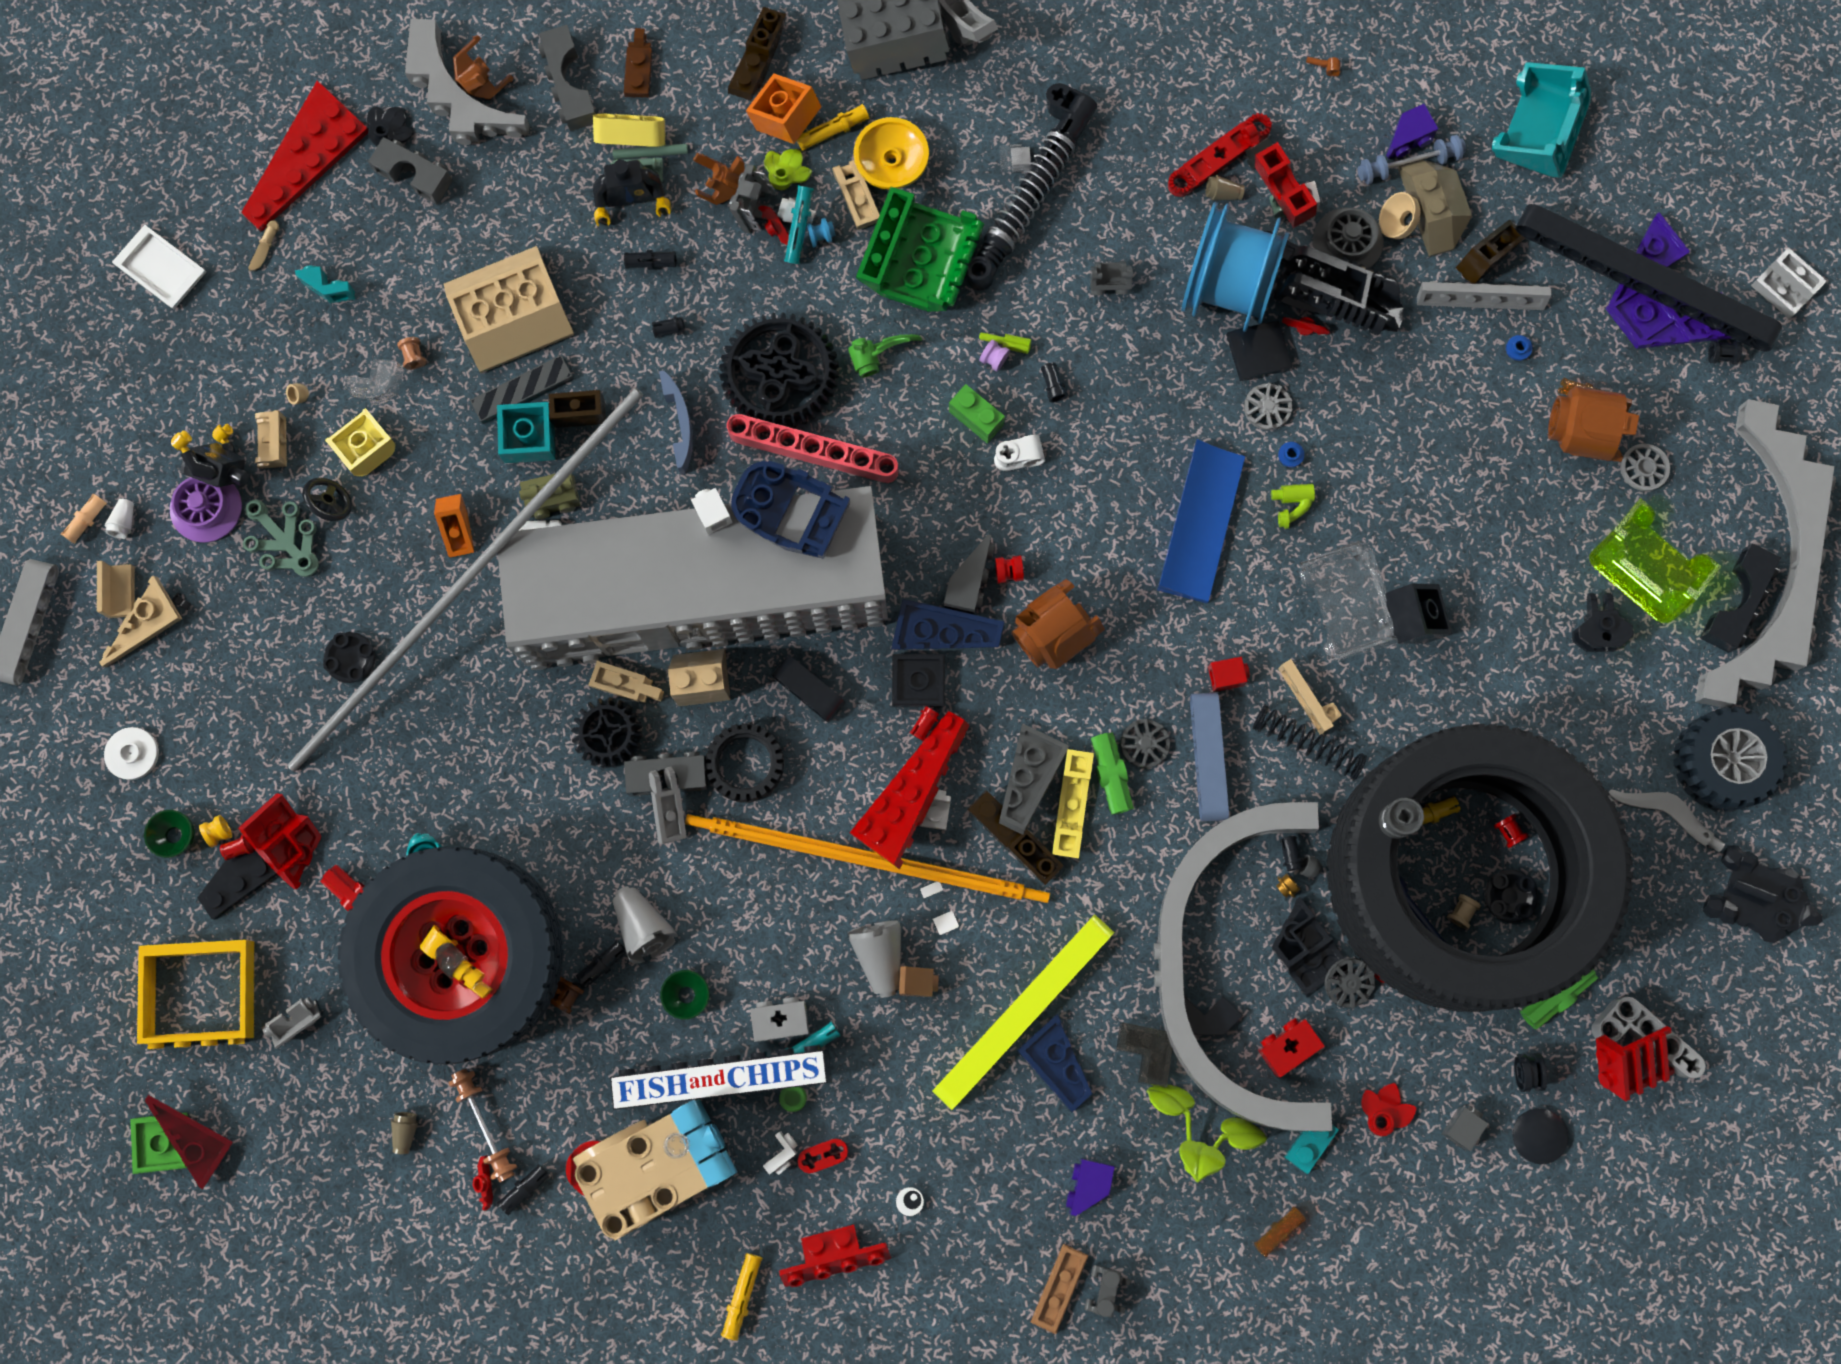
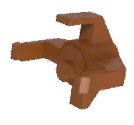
M475 35L472 37L473 40L453 57L455 80L468 95L491 99L509 82L512 83L514 78L509 74L496 87L493 86L488 79L489 75L487 73L490 72V69L485 65V62L480 56L473 61L467 54L481 40L480 36Z
M697 153L693 160L712 170L713 177H709L705 185L715 191L711 196L695 189L696 195L715 205L731 199L737 191L739 176L741 173H744V160L737 156L729 168L704 154Z

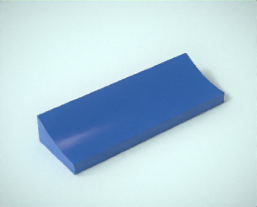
M1197 439L1157 591L1204 603L1209 602L1245 456L1217 448Z

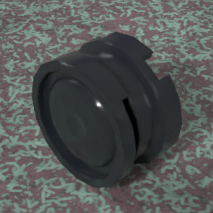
M1531 1053L1530 1056L1516 1054L1514 1070L1520 1092H1530L1531 1089L1545 1091L1547 1088V1069L1542 1054Z

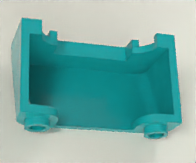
M1526 62L1523 71L1519 72L1516 85L1520 88L1521 97L1508 132H1501L1498 137L1494 138L1492 151L1499 159L1549 177L1561 178L1566 170L1590 105L1591 88L1586 69L1583 67Z

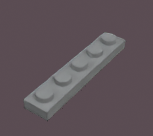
M1422 282L1417 295V305L1545 310L1551 297V288L1538 285L1515 286L1512 284Z

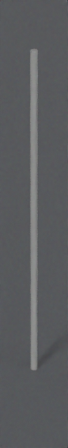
M633 389L287 765L290 770L294 772L298 770L641 399L643 393L639 389Z

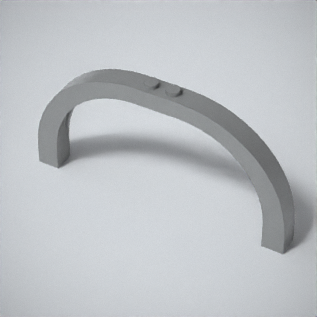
M1318 802L1275 803L1255 807L1240 812L1209 830L1185 855L1169 882L1161 905L1158 943L1153 945L1154 960H1158L1159 970H1154V986L1159 987L1160 1008L1164 1028L1177 1059L1189 1077L1207 1096L1232 1114L1264 1127L1286 1131H1332L1331 1103L1283 1102L1259 1096L1228 1079L1208 1059L1192 1032L1185 1008L1182 925L1189 894L1199 875L1211 861L1228 848L1253 837L1279 833H1315L1319 829Z

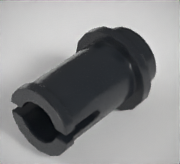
M677 315L673 316V319L652 322L655 338L675 333L681 335V332H685L684 320L682 317H677Z
M1290 836L1280 839L1285 860L1283 866L1286 867L1287 871L1302 869L1304 859L1300 857L1297 837Z

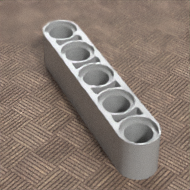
M29 559L24 564L0 634V682L16 686L23 682L59 575L57 565Z

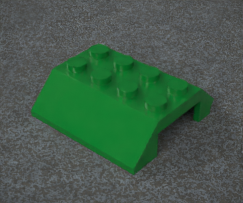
M890 187L856 279L880 296L927 312L946 311L948 306H954L960 291L955 286H961L968 269V266L964 263H970L977 246L973 241L979 240L984 223L977 218L976 214L962 210L960 218L915 203V194Z

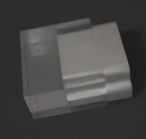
M1022 144L999 146L1001 174L1020 173L1030 170V147H1022Z

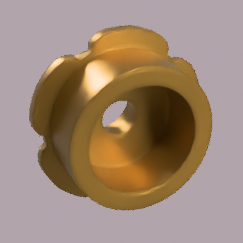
M1287 873L1282 878L1277 877L1280 882L1276 885L1279 891L1286 898L1289 895L1295 898V894L1301 890L1295 881Z

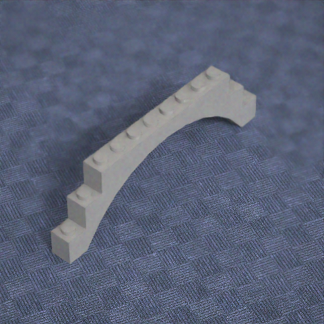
M1748 399L1739 406L1735 431L1763 461L1776 482L1786 509L1791 546L1790 568L1784 592L1771 620L1753 643L1728 663L1699 677L1695 700L1697 703L1721 708L1731 707L1740 699L1741 688L1739 685L1762 690L1771 686L1775 681L1777 670L1774 666L1798 671L1806 667L1812 657V651L1809 647L1810 640L1815 633L1813 618L1819 606L1816 596L1817 590L1822 583L1820 567L1826 555L1823 546L1824 540L1829 533V525L1826 524L1827 517L1832 509L1833 503L1830 500V495L1835 486L1836 477L1833 475L1834 466L1804 460L1808 453V446L1805 445L1806 435L1777 430L1781 420V416L1778 415L1779 405Z

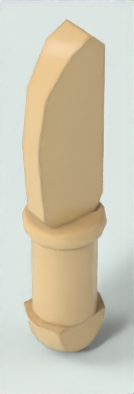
M272 220L267 224L262 239L259 240L260 244L248 267L249 271L259 269L265 261L269 247L272 246L271 243L274 236L279 230L277 221Z

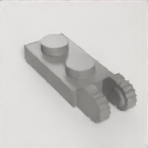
M672 766L664 769L665 782L668 788L662 789L658 771L654 770L649 773L657 837L660 844L670 843L687 837L680 788L677 787L676 775Z

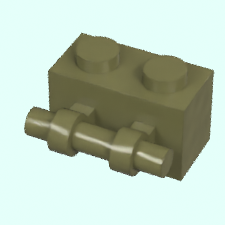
M572 473L531 518L544 519L549 517L550 513L557 511L568 513L574 511L575 507L581 506L575 477ZM555 474L520 482L521 490L519 493L521 500H524L525 507Z

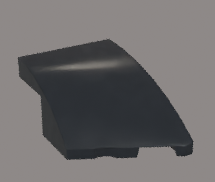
M1300 897L1297 898L1272 949L1303 994L1309 997L1325 985V978L1331 966L1345 957L1334 945L1331 937L1319 924L1315 915ZM1348 964L1343 965L1340 969L1345 971L1348 968ZM1336 971L1332 978L1334 979L1339 973Z

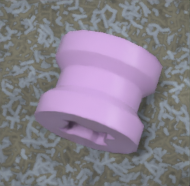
M992 339L982 352L979 361L983 364L988 363L992 365V369L998 372L1008 358L1010 349L1006 347L1001 348L998 346L997 341Z

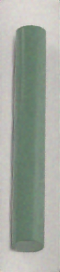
M687 144L613 149L614 160L688 154Z

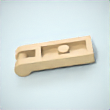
M852 160L848 162V165L843 167L838 165L833 167L832 170L857 230L876 224L879 212L865 179L858 172L855 161ZM853 174V178L845 179L846 176Z

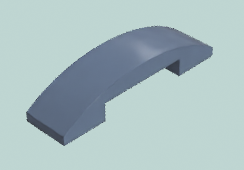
M659 371L666 402L676 403L683 442L673 443L677 469L680 475L686 474L692 455V424L685 401L677 385L665 371Z

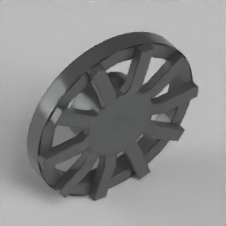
M1349 957L1337 961L1331 966L1325 978V990L1328 997L1340 1007L1355 1008L1367 1002L1375 988L1374 973L1364 961L1358 958ZM1352 963L1360 964L1355 973L1353 972ZM1348 964V971L1343 972L1340 967ZM1365 968L1367 974L1359 977V974ZM1337 971L1340 975L1338 979H1333L1332 977ZM1369 978L1368 984L1361 983V981ZM1331 983L1338 984L1339 987L1331 991ZM1360 987L1366 989L1364 994L1359 990ZM1343 991L1340 999L1337 1000L1334 995ZM1354 993H1357L1360 998L1355 1000ZM1347 994L1350 996V1002H1344Z

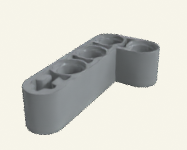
M1620 997L1612 1000L1592 1024L1591 1031L1595 1039L1605 1035L1603 1033V1026L1607 1022L1612 1028L1609 1038L1613 1041L1621 1039L1626 1032L1630 1033L1636 1040L1647 1036L1641 1029L1644 1021L1650 1026L1649 1034L1666 1027V1025L1633 997ZM1623 1002L1629 1007V1013L1626 1017L1620 1012V1006ZM1673 1031L1666 1035L1667 1040L1671 1044V1051L1668 1054L1669 1067L1674 1068L1675 1074L1682 1078H1698L1703 1075L1706 1068L1704 1059ZM1653 1041L1654 1055L1656 1056L1655 1041ZM1685 1061H1691V1063L1689 1064L1691 1071L1686 1070L1688 1068V1064Z

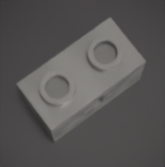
M799 997L783 999V1004L774 1006L772 1001L756 1003V1008L750 1009L754 1042L810 1034L806 1002H799ZM779 1011L781 1015L787 1016V1020L782 1021L781 1027H779L778 1023L773 1022V1018L777 1017V1012Z

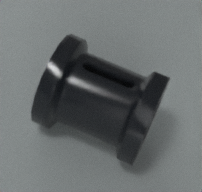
M1718 340L1711 341L1708 348L1709 363L1715 364L1717 361H1724L1737 365L1740 362L1742 356L1741 342L1735 341L1732 344L1719 343Z

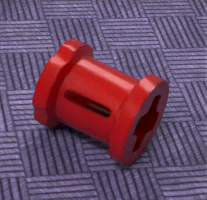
M1515 813L1493 825L1495 829L1500 830L1508 842L1506 844L1508 848L1529 837L1528 833H1524L1515 820L1517 817Z

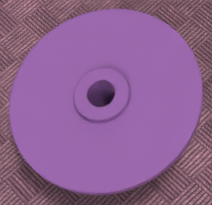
M192 477L184 480L177 486L170 503V517L176 530L187 539L200 543L213 542L225 537L237 525L242 512L241 496L234 484L215 487Z

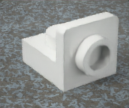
M938 790L920 827L946 830L951 796H946V791Z

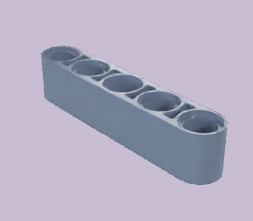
M1218 692L1190 694L1201 822L1223 821L1229 818Z

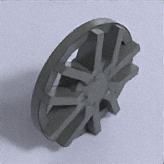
M1150 719L1134 721L1122 734V753L1126 760L1136 767H1155L1162 763L1169 753V734L1163 725ZM1144 724L1145 733H1140L1137 725ZM1148 724L1157 728L1150 733ZM1134 727L1136 736L1127 735L1129 730ZM1161 731L1164 736L1155 739L1153 735ZM1125 739L1136 740L1135 745H1125ZM1165 740L1166 748H1162L1158 743ZM1126 749H1136L1132 758ZM1154 749L1163 753L1161 758H1158L1153 753ZM1138 753L1144 754L1142 763L1135 761ZM1148 755L1156 761L1145 764Z

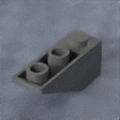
M987 535L950 577L944 608L975 615L976 608L981 609L984 594L980 593L982 583L987 584L990 570L985 568L987 559L992 560L995 544H991L992 535Z

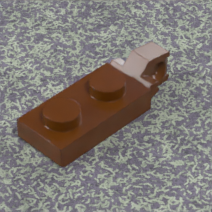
M635 28L634 42H628L623 91L625 97L649 98L653 52L651 43H646L647 34H645V28Z

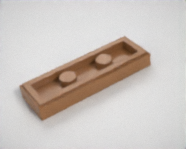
M1062 1244L1030 1323L1054 1334L1057 1333L1089 1255Z

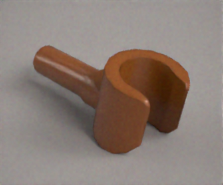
M1307 57L1306 63L1325 67L1328 76H1339L1340 61L1338 58L1332 57L1328 60Z

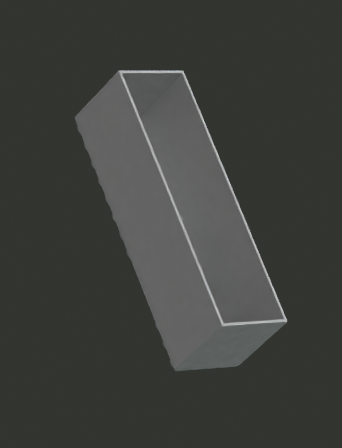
M871 486L832 491L843 499L845 496L849 497L850 506L841 520L824 559L784 550L755 534L736 519L731 504H725L724 506L730 515L732 524L708 535L695 508L518 531L498 552L507 648L527 667L531 666L532 670H543L547 668V664L557 663L559 667H567L573 665V661L583 660V663H596L599 661V657L670 649L680 646H687V650H699L703 648L702 644L713 643V647L727 646L728 641L738 640L740 644L754 642L756 637H764L765 640H776L780 638V634L790 633L791 637H801L806 635V631L816 630L817 634L832 632L834 627H842V630L847 631L857 629L858 624L868 623V627L884 625L883 621H888ZM815 494L793 496L776 534L799 543L821 497Z

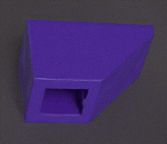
M1425 104L1401 114L1386 155L1388 159L1395 156L1398 158L1404 157L1411 152V149L1417 146L1423 148L1433 142L1438 127Z
M1082 1158L1080 1159V1164H1074L1071 1179L1076 1180L1074 1191L1068 1192L1066 1207L1070 1208L1069 1213L1071 1215H1079L1109 1195L1114 1166Z

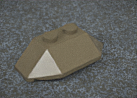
M1424 159L1397 166L1406 193L1415 197L1420 204L1421 211L1418 227L1429 257L1453 251L1472 217L1456 170Z

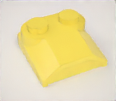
M366 408L330 438L325 439L354 476L369 474L391 457L395 451L393 440Z

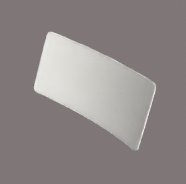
M940 882L932 883L920 889L923 898L943 890ZM953 911L933 919L940 935L959 927Z

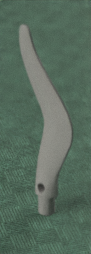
M1613 789L1609 791L1613 799L1623 804L1666 812L1689 835L1705 847L1709 845L1720 852L1725 846L1724 842L1716 838L1712 831L1704 827L1697 820L1685 802L1674 794L1664 792L1623 793Z

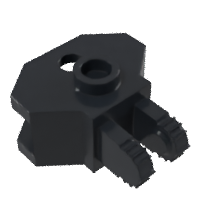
M1588 593L1587 615L1584 616V622L1572 631L1573 643L1586 652H1613L1634 636L1633 625L1620 617L1618 610L1614 609L1613 594H1604L1603 611H1598L1596 594Z

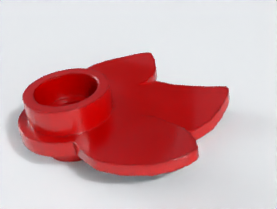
M1395 1083L1382 1087L1378 1094L1371 1090H1365L1362 1095L1361 1107L1368 1116V1127L1377 1136H1387L1393 1132L1394 1128L1406 1127L1414 1118L1416 1106L1400 1104V1093ZM1379 1117H1383L1386 1121L1385 1126L1382 1128L1378 1127L1376 1123Z

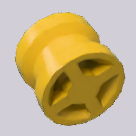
M221 815L214 817L210 823L205 822L199 825L202 837L211 848L217 846L219 841L228 840L233 837L228 823Z

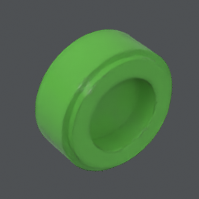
M802 1087L782 1089L779 1096L780 1104L789 1112L799 1111L806 1104L807 1094Z

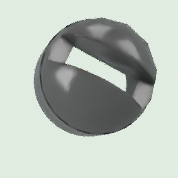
M1306 855L1303 858V868L1299 869V874L1308 878L1317 877L1322 872L1321 862L1311 855Z

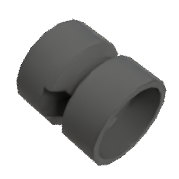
M1399 798L1382 809L1379 815V826L1388 837L1394 839L1404 838L1418 831L1422 826L1424 820L1423 810L1416 801L1409 798Z

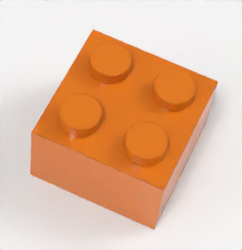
M773 74L747 108L746 112L757 131L795 144L822 106L812 86Z

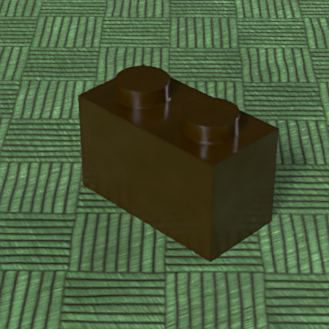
M600 390L549 394L550 420L555 428L602 424L606 420L605 399Z

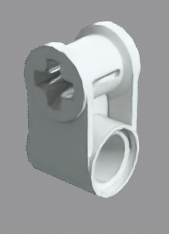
M1029 435L1020 439L1001 442L996 448V455L994 457L996 467L1002 471L1034 467L1045 462L1039 435ZM1007 453V456L1010 457V459H1006V457L1002 454Z

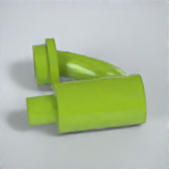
M1313 484L1282 485L1279 490H1271L1272 500H1281L1282 504L1300 503L1290 513L1288 509L1278 512L1279 527L1289 529V523L1295 521L1309 510L1315 499Z

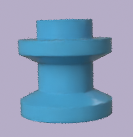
M826 218L821 219L820 225L812 226L810 222L806 225L813 248L817 247L818 241L825 239L828 243H831V237L836 236L832 221L827 222Z

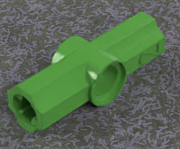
M1113 732L1092 737L1091 742L1098 764L1096 765L1100 785L1105 790L1111 815L1133 810L1134 807L1127 785L1126 767L1123 759H1120Z
M1592 969L1588 975L1582 976V980L1567 990H1563L1547 1000L1525 1006L1519 1012L1531 1027L1538 1029L1557 1012L1561 1013L1570 1007L1578 999L1576 996L1598 979L1596 972Z

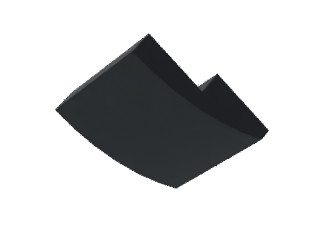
M1279 321L1248 326L1246 332L1243 331V328L1226 334L1240 381L1260 379L1267 374L1284 373L1293 368Z

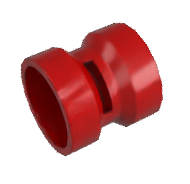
M1021 555L1013 556L1011 559L995 558L998 584L1006 583L1007 580H1014L1015 582L1024 581Z

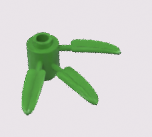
M913 334L897 335L885 338L882 342L873 344L871 340H866V338H859L851 343L852 346L848 348L856 373H859L861 378H865L879 372L878 354L894 345L910 341H921L922 338L919 335Z

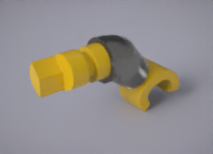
M434 925L420 945L422 951L431 958L436 959L440 970L449 978H456L460 982L464 980L465 986L481 998H486L492 991V988L482 982L485 974L477 968L473 970V965L468 962V957L456 947L458 942L454 939L450 940L440 932L439 927Z

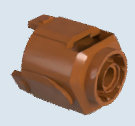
M1575 386L1569 390L1567 397L1558 395L1555 399L1549 418L1548 438L1558 441L1564 453L1604 461L1621 462L1623 456L1618 447L1622 435H1636L1639 415L1628 413L1632 405V399L1626 398L1623 393Z
M1067 579L1047 590L1016 616L1015 623L1017 628L1012 631V634L1037 668L1045 664L1049 668L1058 669L1095 642V638L1105 630L1097 615L1091 619L1080 603L1074 605L1065 595L1075 587Z

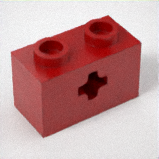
M1294 1018L1282 1026L1285 1031L1277 1037L1272 1033L1260 1042L1262 1047L1258 1049V1052L1276 1077H1282L1325 1047L1306 1019L1298 1021ZM1285 1040L1294 1041L1295 1044L1292 1046L1293 1052L1283 1049L1286 1046Z

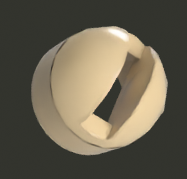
M289 384L286 388V395L291 404H300L306 401L309 391L304 384Z

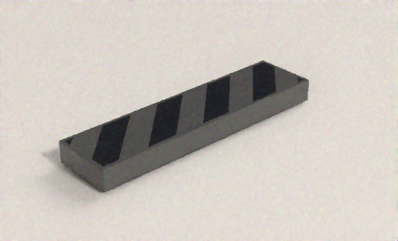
M559 355L471 399L470 402L481 423L484 424L497 417V405L526 403L573 380V377L562 355Z

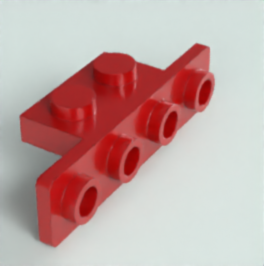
M850 1225L801 1238L805 1264L782 1269L779 1271L785 1287H798L803 1285L804 1282L814 1279L824 1280L833 1274L841 1272L851 1273L867 1265H881L886 1260H890L891 1256L887 1243L860 1249L855 1225Z

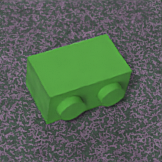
M966 384L949 402V412L987 444L1004 426L1005 416Z

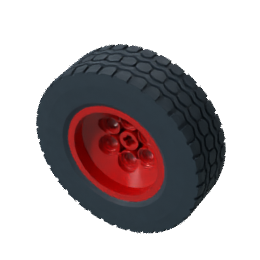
M437 847L423 851L420 850L391 863L389 867L386 866L375 875V879L372 878L362 889L363 893H359L352 903L353 908L349 909L344 921L346 925L341 930L339 941H342V943L338 946V959L341 963L338 964L339 978L343 980L341 983L344 996H347L349 999L347 1003L352 1013L357 1014L355 1018L363 1028L368 1029L367 1033L376 1041H381V1045L392 1052L396 1051L398 1055L408 1059L413 1058L418 1062L448 1065L473 1061L494 1054L526 1035L541 1019V1016L544 1015L551 1004V999L554 998L562 973L561 963H563L564 949H562L563 937L562 931L559 928L561 926L558 916L554 912L555 908L549 897H546V892L539 883H536L535 879L528 872L522 870L520 866L507 860L505 857L488 851L463 847ZM463 920L469 924V931L466 935H462L459 932V924ZM436 925L450 940L454 939L458 942L454 949H459L457 954L459 958L453 959L454 952L452 951L447 960L440 961L434 959L433 966L429 968L424 962L427 954L422 951L420 945L432 927ZM480 940L485 941L487 944V951L484 955L479 954L477 951V944ZM467 960L485 974L482 982L492 988V991L486 998H481L465 986L464 980L460 982L453 977L454 972L463 961ZM445 973L450 974L453 979L452 985L449 988L444 986L442 982Z

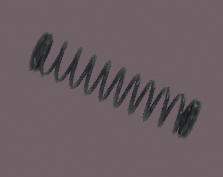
M1265 704L1262 707L1252 727L1253 730L1261 732L1267 721L1274 714L1267 737H1270L1284 718L1277 738V742H1279L1294 722L1286 744L1287 747L1303 727L1296 752L1300 750L1308 736L1313 732L1305 754L1307 757L1323 736L1315 762L1318 761L1330 742H1332L1324 764L1325 766L1328 765L1334 754L1342 746L1334 771H1337L1342 761L1351 751V756L1343 775H1347L1358 759L1350 775V779H1353V781L1357 779L1366 763L1367 755L1360 753L1352 761L1354 749H1349L1343 755L1344 744L1342 743L1333 751L1334 738L1330 739L1323 747L1325 734H1321L1313 743L1316 733L1315 729H1311L1304 737L1306 725L1302 724L1294 733L1296 719H1293L1284 729L1287 720L1286 714L1282 715L1274 725L1277 717L1276 709L1264 721L1269 705Z

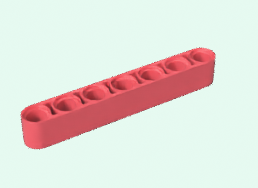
M741 414L733 415L727 421L730 438L738 444L883 483L893 482L898 476L897 459L887 453ZM738 425L746 427L742 433H735L733 430ZM761 432L770 433L769 438L765 440H760L757 437ZM787 438L795 440L794 444L789 447L782 445V442ZM810 445L820 447L815 453L806 451ZM836 451L844 453V456L839 460L831 458V455ZM859 458H866L869 462L866 466L862 467L856 465V461ZM888 464L894 469L890 473H883L880 468Z

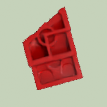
M276 793L238 829L263 860L288 885L297 890L301 885L299 880L305 866H309L313 851L317 848L322 836L308 816L296 814L283 794Z

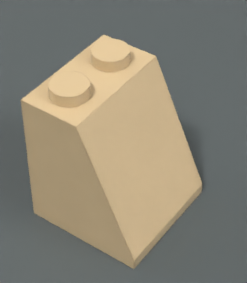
M725 649L673 655L668 668L670 694L678 706L731 700Z

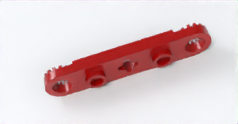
M1263 113L1253 114L1246 121L1237 125L1170 175L1168 180V190L1170 193L1177 197L1188 195L1206 182L1209 177H1213L1245 154V150L1251 146L1243 138L1240 130L1247 125L1255 122L1263 123L1266 129L1263 132L1258 131L1259 140L1267 138L1272 128L1270 118L1267 115H1263ZM1216 151L1219 153L1225 152L1224 159L1221 157L1215 158ZM1182 178L1187 182V186L1184 189L1177 188V186L1175 187L1174 180Z

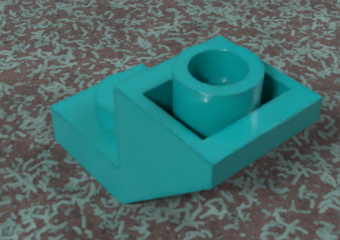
M310 265L301 270H295V275L303 285L329 303L355 300L354 289L348 281L335 280L328 284L327 275L321 267Z

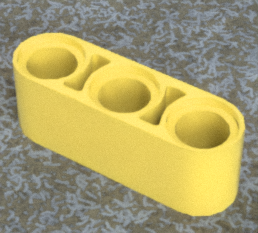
M595 114L593 115L594 142L633 146H664L665 118L639 115Z

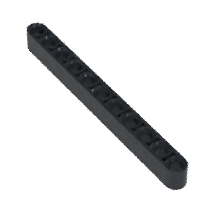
M1528 204L1516 225L1515 230L1521 236L1756 350L1763 352L1771 351L1782 329V324L1779 321L1539 205Z

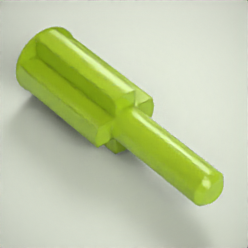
M983 332L979 335L980 340L990 342L993 339L998 344H1002L1003 348L1006 347L1012 351L1028 354L1031 348V339L1010 334H1005V337Z

